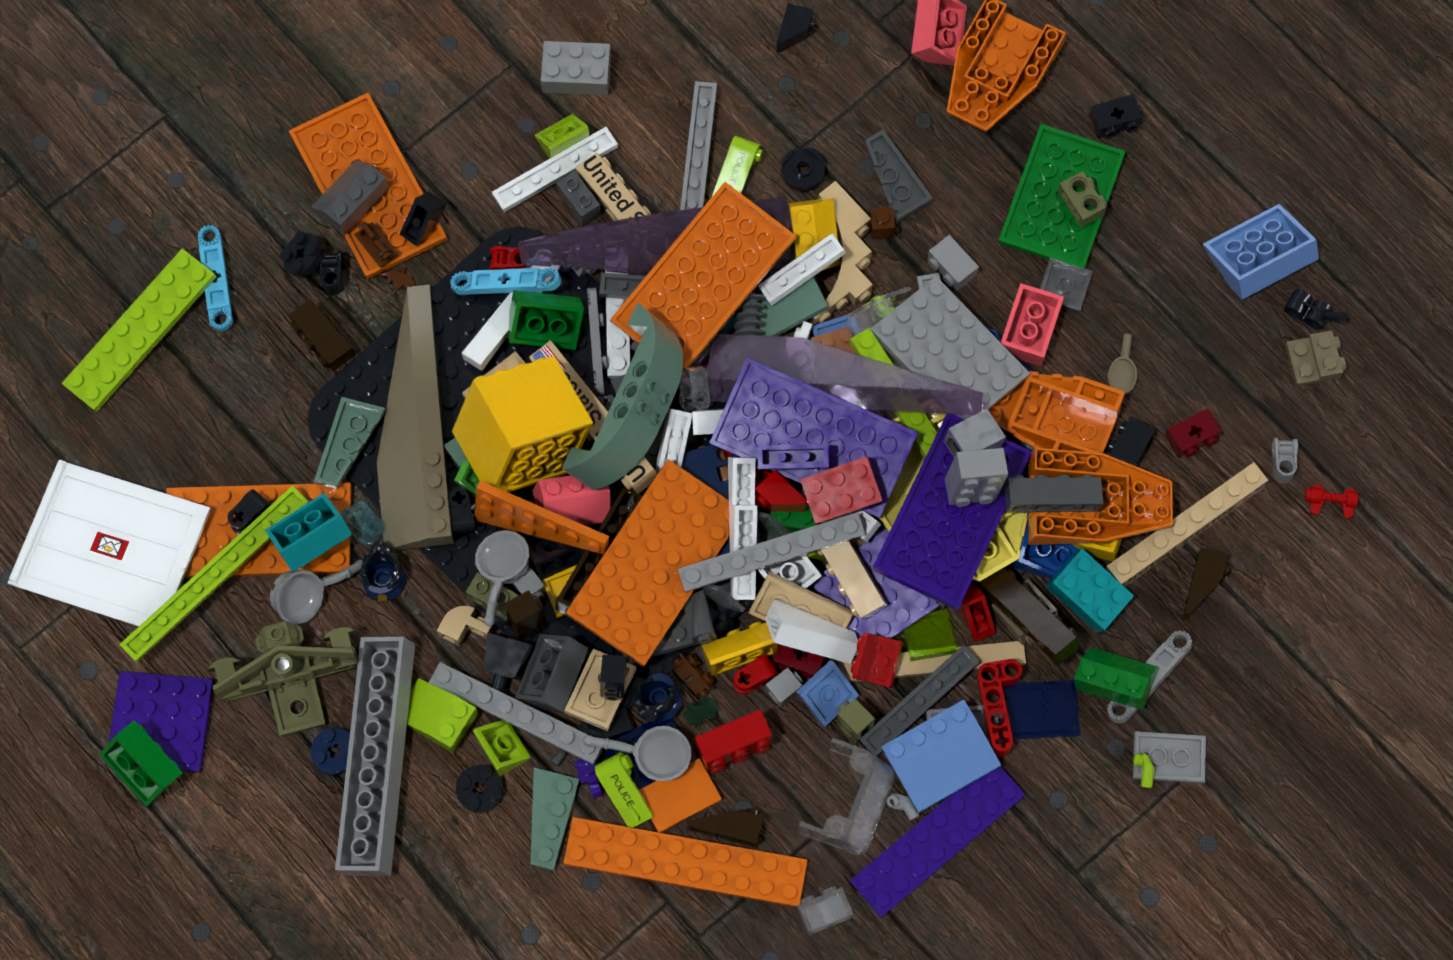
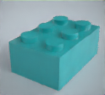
M325 493L265 530L292 572L304 567L308 562L323 555L327 550L352 535L343 518Z
M1083 548L1075 551L1045 585L1096 633L1104 631L1134 596Z

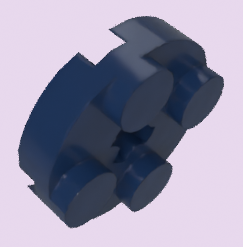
M326 728L314 739L311 746V758L322 773L338 776L346 772L350 738L348 731L341 728ZM339 746L338 750L341 751V754L335 755L334 758L330 757L329 749Z

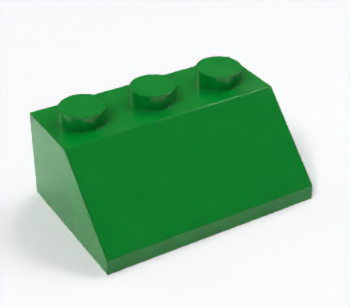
M513 290L509 310V343L544 346L551 340L556 348L576 350L584 312L580 297Z
M1091 647L1081 658L1074 676L1076 690L1144 710L1159 667Z
M135 720L115 735L99 754L146 807L183 773L177 763L163 752L162 747L155 743L147 734L145 728Z

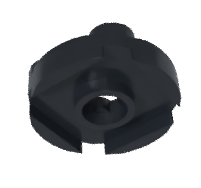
M809 147L790 150L784 156L781 164L783 181L790 188L802 193H807L821 184L825 176L823 157L819 152ZM798 166H808L807 173L799 172Z
M297 232L280 254L285 270L295 277H300L303 274L308 276L313 273L322 260L320 248L323 249V244L319 238L311 233Z
M488 765L469 767L457 778L456 796L460 804L467 810L480 814L487 813L496 808L502 798L504 786L501 777ZM480 783V785L486 786L483 789L484 794L479 795L478 792H473L476 784Z

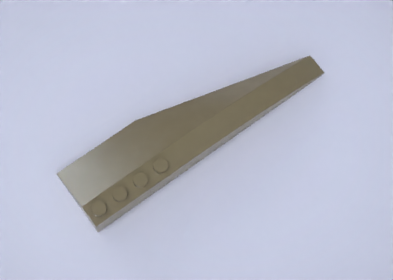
M430 284L407 287L377 458L383 541L392 546V551L454 544L448 500L449 485L446 452L443 446L445 442Z

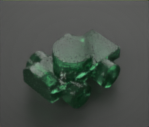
M706 696L698 699L700 705L695 706L691 702L685 706L687 711L683 712V715L689 726L694 724L695 727H699L704 724L703 720L706 718L708 721H711L717 717L715 713L719 712L713 698L708 700Z

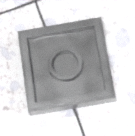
M1049 259L1040 289L1064 296L1061 308L1080 314L1093 271L1085 268L1082 270Z

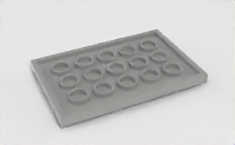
M937 276L871 328L872 333L885 350L946 413L950 412L965 420L985 409L989 410L1030 374Z

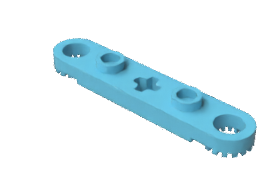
M213 225L203 226L198 232L201 263L214 274L217 273L219 278H217V282H212L205 290L206 303L211 326L216 331L222 332L228 330L233 323L223 244L219 230ZM209 232L215 233L216 236L211 242L204 240V236ZM226 315L225 323H222V325L215 323L217 316Z
M551 267L549 269L474 270L473 272L460 271L458 274L456 273L455 276H452L450 284L454 292L459 295L513 293V290L541 292L557 289L561 284V277L559 272ZM554 276L555 279L551 283L544 282L547 277ZM506 278H509V280L506 281V284L502 283L505 281ZM467 280L466 284H464V287L463 285L462 287H458V283L460 281Z

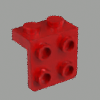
M864 632L857 642V658L851 665L852 678L892 688L903 642Z

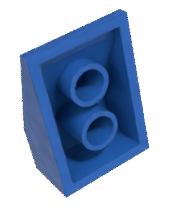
M1027 518L1019 559L1009 564V566L1023 572L1051 579L1068 558L1079 549L1071 544L1028 545Z

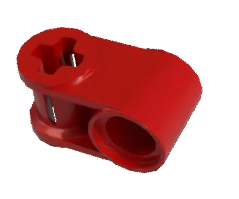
M502 246L490 248L492 260L488 270L531 268L533 265L531 255L525 248ZM519 259H527L523 264L517 263Z
M764 654L735 673L733 681L734 690L739 694H748L770 682L779 673L767 654ZM740 678L744 681L748 679V685L744 682L740 683Z

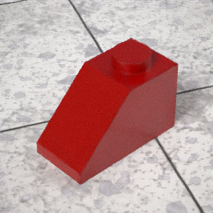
M776 470L755 488L756 502L762 508L767 507L772 512H805L808 509V501Z
M975 583L969 585L959 611L973 640L977 642L995 634L996 630L984 593Z

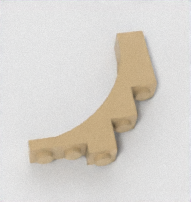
M836 181L819 194L818 199L833 197L837 233L840 244L846 254L842 256L838 279L826 299L829 309L810 318L809 321L812 325L828 321L834 311L837 309L840 311L849 303L848 300L856 306L860 302H866L872 295L873 284L860 271L864 270L871 263L872 251L860 239L870 231L871 218Z

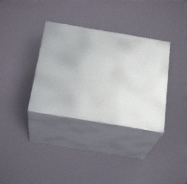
M985 409L950 427L944 438V443L953 457H955L957 452L1001 448L1006 436L989 410Z

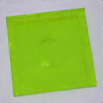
M947 609L931 612L903 631L910 662L951 655L957 651Z

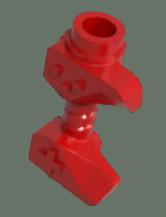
M1314 484L1311 488L1306 487L1304 501L1310 503L1309 512L1311 515L1319 514L1324 501L1340 503L1344 518L1351 519L1354 514V508L1357 507L1358 492L1353 488H1348L1343 494L1325 492L1324 487H1321V485Z

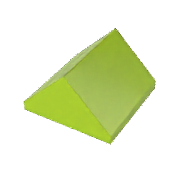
M570 114L535 134V137L550 159L589 137V128L587 124L574 114Z
M500 720L473 730L478 743L500 777L531 758L513 727L507 722Z

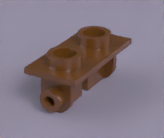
M362 222L358 226L360 230L354 234L380 268L399 256L373 222Z
M680 653L679 655L682 659L679 657L674 660V669L684 681L692 676L693 679L687 685L697 697L700 696L703 699L709 694L707 690L717 689L713 683L715 682L714 678L707 671H703L699 666V659L694 654Z

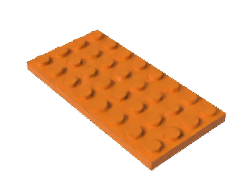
M369 93L361 95L289 130L291 138L322 195L355 160L370 164L387 178L389 189L344 235L367 279L447 241V236L439 222L419 246H415L400 235V231L415 198L423 195V192ZM362 222H373L399 256L380 268L354 234L360 230L358 226Z
M724 182L612 316L610 322L639 344L642 336L631 328L628 322L636 304H641L668 326L678 337L683 352L682 377L794 242L796 235L727 182Z
M667 459L564 614L641 666H645L694 591L685 593L678 569L716 557L730 536L729 500Z
M341 483L338 489L319 484L166 488V494L211 508L184 578H192L239 535L231 529L227 517L230 510L250 490L254 489L271 504L292 485L309 502L325 493L351 531V483ZM351 536L298 570L311 571L315 575L334 574L343 570V568L349 567L351 565ZM270 539L230 577L280 576L291 570Z

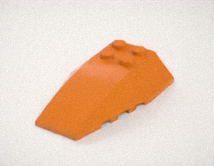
M1030 371L1029 376L989 409L999 427L1033 449L1047 448L1104 453L1115 427L1125 391L1081 376L1065 377L1062 374L1052 373V375H1046Z

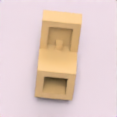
M459 606L453 608L444 616L437 629V633L440 638L460 647L468 630L487 639L488 633H493L491 626L489 627L485 624L484 618L477 617L475 619L477 613L474 607Z

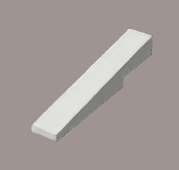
M541 254L531 268L549 269L551 267L558 271L560 266ZM554 276L547 277L544 282L549 283ZM513 293L507 296L462 352L463 359L481 371L504 340L509 338V310Z
M728 457L730 552L757 544V506L755 505L756 458ZM756 570L731 578L732 600H755Z

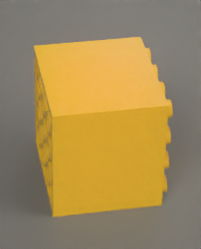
M555 356L548 358L541 357L535 362L528 364L521 363L512 369H501L492 375L476 377L472 381L452 433L479 481L509 493L536 484L538 480L567 474L562 467L571 448L581 449L593 425V421Z

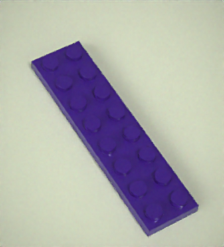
M1001 767L995 769L949 796L853 877L850 883L880 918L884 917L1024 798V792Z

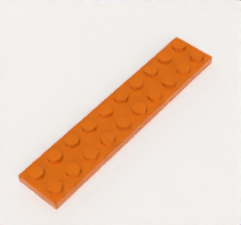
M573 817L563 864L565 866L799 908L808 859Z

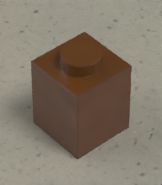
M893 207L871 208V240L894 238Z

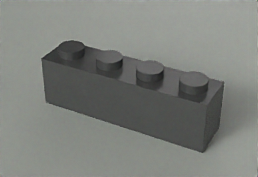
M1015 475L1008 478L1004 485L1006 513L1098 512L1103 505L1101 477H1093V475H1082L1079 478H1071L1069 475H1060L1056 478H1048L1046 475H1037L1033 478Z

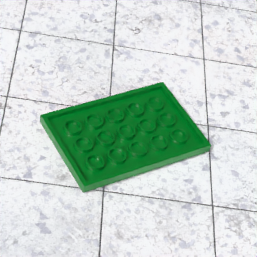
M1040 124L998 244L1084 270L1102 217L1080 228L1058 194L1059 184L1083 171L1086 177H1090L1093 180L1095 191L1098 195L1103 196L1107 204L1125 151ZM1074 187V188H1073V190L1076 191V192H1082V191H1083V190H1082L1081 188H1079V187ZM1091 205L1084 206L1087 210L1090 211L1095 209Z

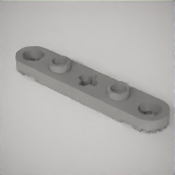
M587 288L588 299H590L588 300L594 384H597L594 385L595 396H604L603 369H607L606 355L602 356L600 327L604 326L603 313L598 312L597 289Z
M1174 631L1145 662L1159 667L1149 696L1190 652L1192 639L1185 631ZM1176 639H1185L1187 643L1182 648L1175 647L1173 643ZM1111 701L1107 708L1109 718L1115 723L1128 721L1138 710L1115 701ZM1117 706H1123L1126 708L1124 715L1117 716L1113 713V709Z

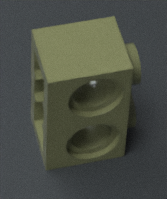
M1083 171L1059 184L1058 194L1080 228L1104 216L1107 206L1106 201L1102 195L1097 194L1093 180L1090 177H1086ZM1074 187H1079V188H1081L1083 191H1082V192H1076V191L1073 190V188H1074ZM1091 205L1095 209L1090 211L1087 210L1084 206Z
M477 572L466 590L468 600L487 610L486 603L489 601L494 582ZM503 586L498 599L496 615L509 621L504 604L517 597L518 594Z
M855 698L851 702L845 701L838 708L839 713L837 714L836 725L855 745L860 742L859 739L874 726L875 718Z

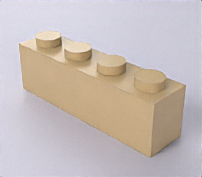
M851 540L817 551L821 557L824 555L827 559L828 564H826V568L831 576L834 577L836 575L840 584L837 586L844 597L848 596L852 602L849 607L855 617L860 616L861 619L865 620L888 606Z

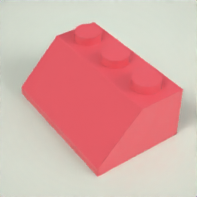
M918 0L911 54L927 63L954 66L957 48L964 36L967 5L959 0Z
M571 475L538 480L532 490L536 505L584 526L602 524L610 510L609 485L597 490H590Z

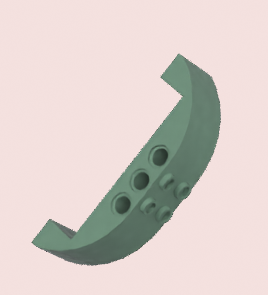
M636 304L628 325L638 332L642 339L591 451L571 448L562 467L564 471L590 490H597L614 483L626 475L643 458L658 434L680 383L683 370V352L680 341L668 326L641 304Z

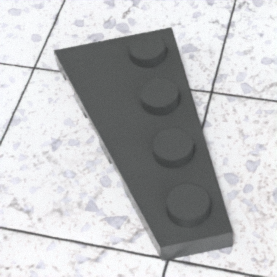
M884 129L865 140V147L889 207H893L895 224L933 202V197Z

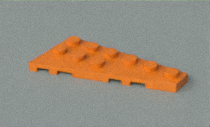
M480 481L476 487L475 521L604 554L608 547V535L483 481Z

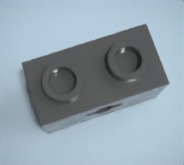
M575 171L556 183L558 194L583 227L601 216L600 204Z

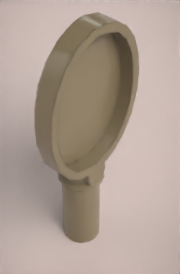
M1124 334L1120 357L1112 362L1107 374L1108 385L1125 391V395L1133 389L1137 380V368L1135 363L1129 358L1133 337L1131 334Z

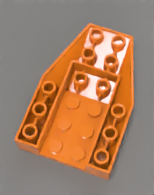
M984 0L957 48L946 112L985 132L1036 89L1064 45L1066 32L1047 23L1044 29L1041 30L1006 13L1007 4L999 0Z
M1034 448L1029 457V478L1037 475H1046L1048 478H1056L1060 475H1069L1071 478H1079L1082 475L1101 477L1103 505L1098 512H1028V545L1104 543L1173 525L1172 481L1104 453Z

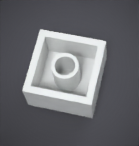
M806 555L758 569L764 579L771 572L805 589L822 576Z

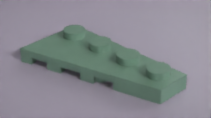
M341 397L314 479L315 484L338 489L384 416L386 408Z
M534 767L531 866L554 872L580 779Z

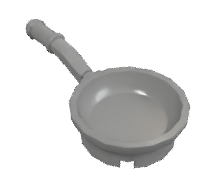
M504 530L487 536L478 546L475 554V563L480 574L494 582L489 601L486 603L487 611L484 618L485 624L489 627L495 623L498 599L503 585L516 582L520 575L523 576L527 572L529 566V546L524 537L517 532Z
M357 560L356 563L323 578H318L311 571L305 570L288 571L281 574L274 582L276 585L274 591L271 590L270 601L273 609L284 621H291L297 625L309 621L316 615L322 604L324 586L350 578L361 570L363 560Z
M656 726L647 730L634 746L624 742L609 740V738L592 737V735H588L583 739V743L588 747L594 746L605 748L606 750L613 749L630 754L633 753L639 770L648 778L658 782L671 781L680 777L688 768L691 760V746L687 738L679 730L669 726Z

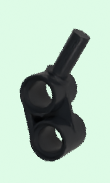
M1301 289L1293 291L1284 307V311L1289 316L1299 319L1317 330H1321L1329 320L1344 322L1347 318L1346 313L1332 312L1333 308L1325 301L1315 300L1311 304V295Z

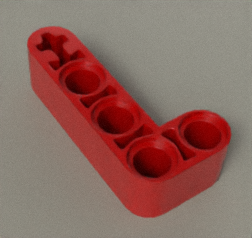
M1015 659L984 663L979 667L976 677L989 744L997 757L1007 756L1013 745L1002 687L1015 685L1020 680L1022 666ZM1012 668L1016 671L1017 675L1008 676L1005 670ZM989 672L994 678L992 680H985L981 674ZM990 694L995 695L998 701L991 703L986 699V696ZM999 717L1002 719L1003 724L996 726L991 722V719ZM1001 733L1002 743L1006 744L1005 748H1001V745L998 744L999 734Z

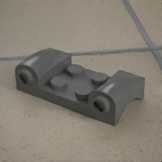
M704 590L690 595L650 658L690 646L706 644L717 639ZM626 656L627 663H637L628 656Z

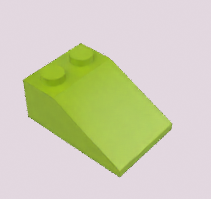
M418 678L410 691L407 727L454 754L478 716V711L476 707L461 698Z

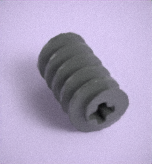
M751 292L736 312L738 314L735 315L736 323L734 325L736 331L733 335L736 340L757 342L756 336L762 335L763 331L756 329V327L763 326V322L757 319L764 317L763 313L758 312V310H762L765 305L758 303V301L765 300L764 295Z

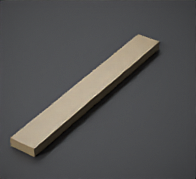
M1019 641L966 646L980 661L971 671L978 670L984 663L1006 659H1015L1021 663V666L1026 665L1024 644L1021 645ZM960 647L902 652L895 678L931 675ZM857 657L853 658L851 664L837 660V667L849 683L862 681L852 678L851 665Z

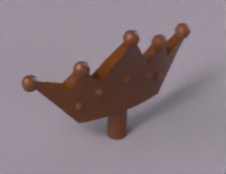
M402 267L401 272L392 269L383 274L380 273L381 277L388 278L387 284L393 281V294H396V291L402 286L405 287V291H407V287L415 286L412 276L404 274L406 267Z

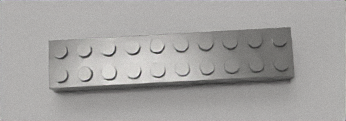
M404 636L361 637L335 865V871L346 876H391L415 643Z

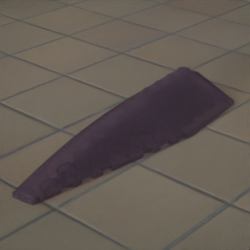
M786 196L752 201L792 232ZM702 208L621 219L519 241L517 244L521 264L548 267L560 265L563 268L571 269L572 267H582L593 271L595 269H605L607 272L644 275L651 271ZM794 243L789 246L769 272L779 271L795 260Z
M717 334L713 338L705 379L704 401L727 403L745 360L749 358L869 411L974 416L983 409L982 392L799 337Z

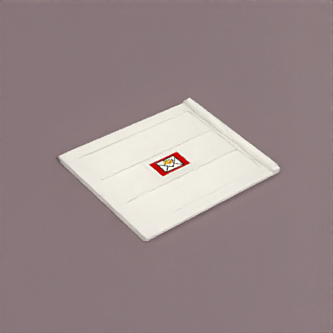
M59 460L9 577L8 584L140 626L180 589L211 508Z

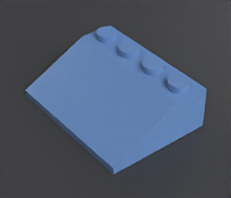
M1280 204L1203 243L1204 249L1229 287L1242 300L1319 259L1317 240Z
M965 700L958 702L881 746L883 753L918 813L1001 767L997 756Z

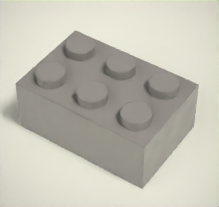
M544 41L541 71L542 93L608 95L611 65L610 44Z
M1004 448L956 453L945 477L949 505L964 507L970 503L977 502L985 505L996 500L1008 476Z

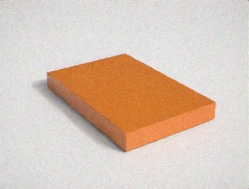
M700 758L689 763L688 768L680 777L671 781H655L639 790L654 814L651 821L658 833H662L722 801Z

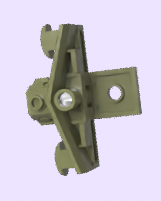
M291 621L264 626L255 639L257 649L263 655L237 671L235 666L241 665L242 661L235 657L216 660L209 666L208 672H216L218 683L213 686L215 695L224 703L269 691L280 737L324 726L326 721L315 678L358 666L357 651L352 647L350 636L355 635L357 631L351 627H339L327 632L323 637V641H331L332 648L300 647L304 640L302 628ZM295 702H302L304 704V709L299 714H294L291 711V707Z

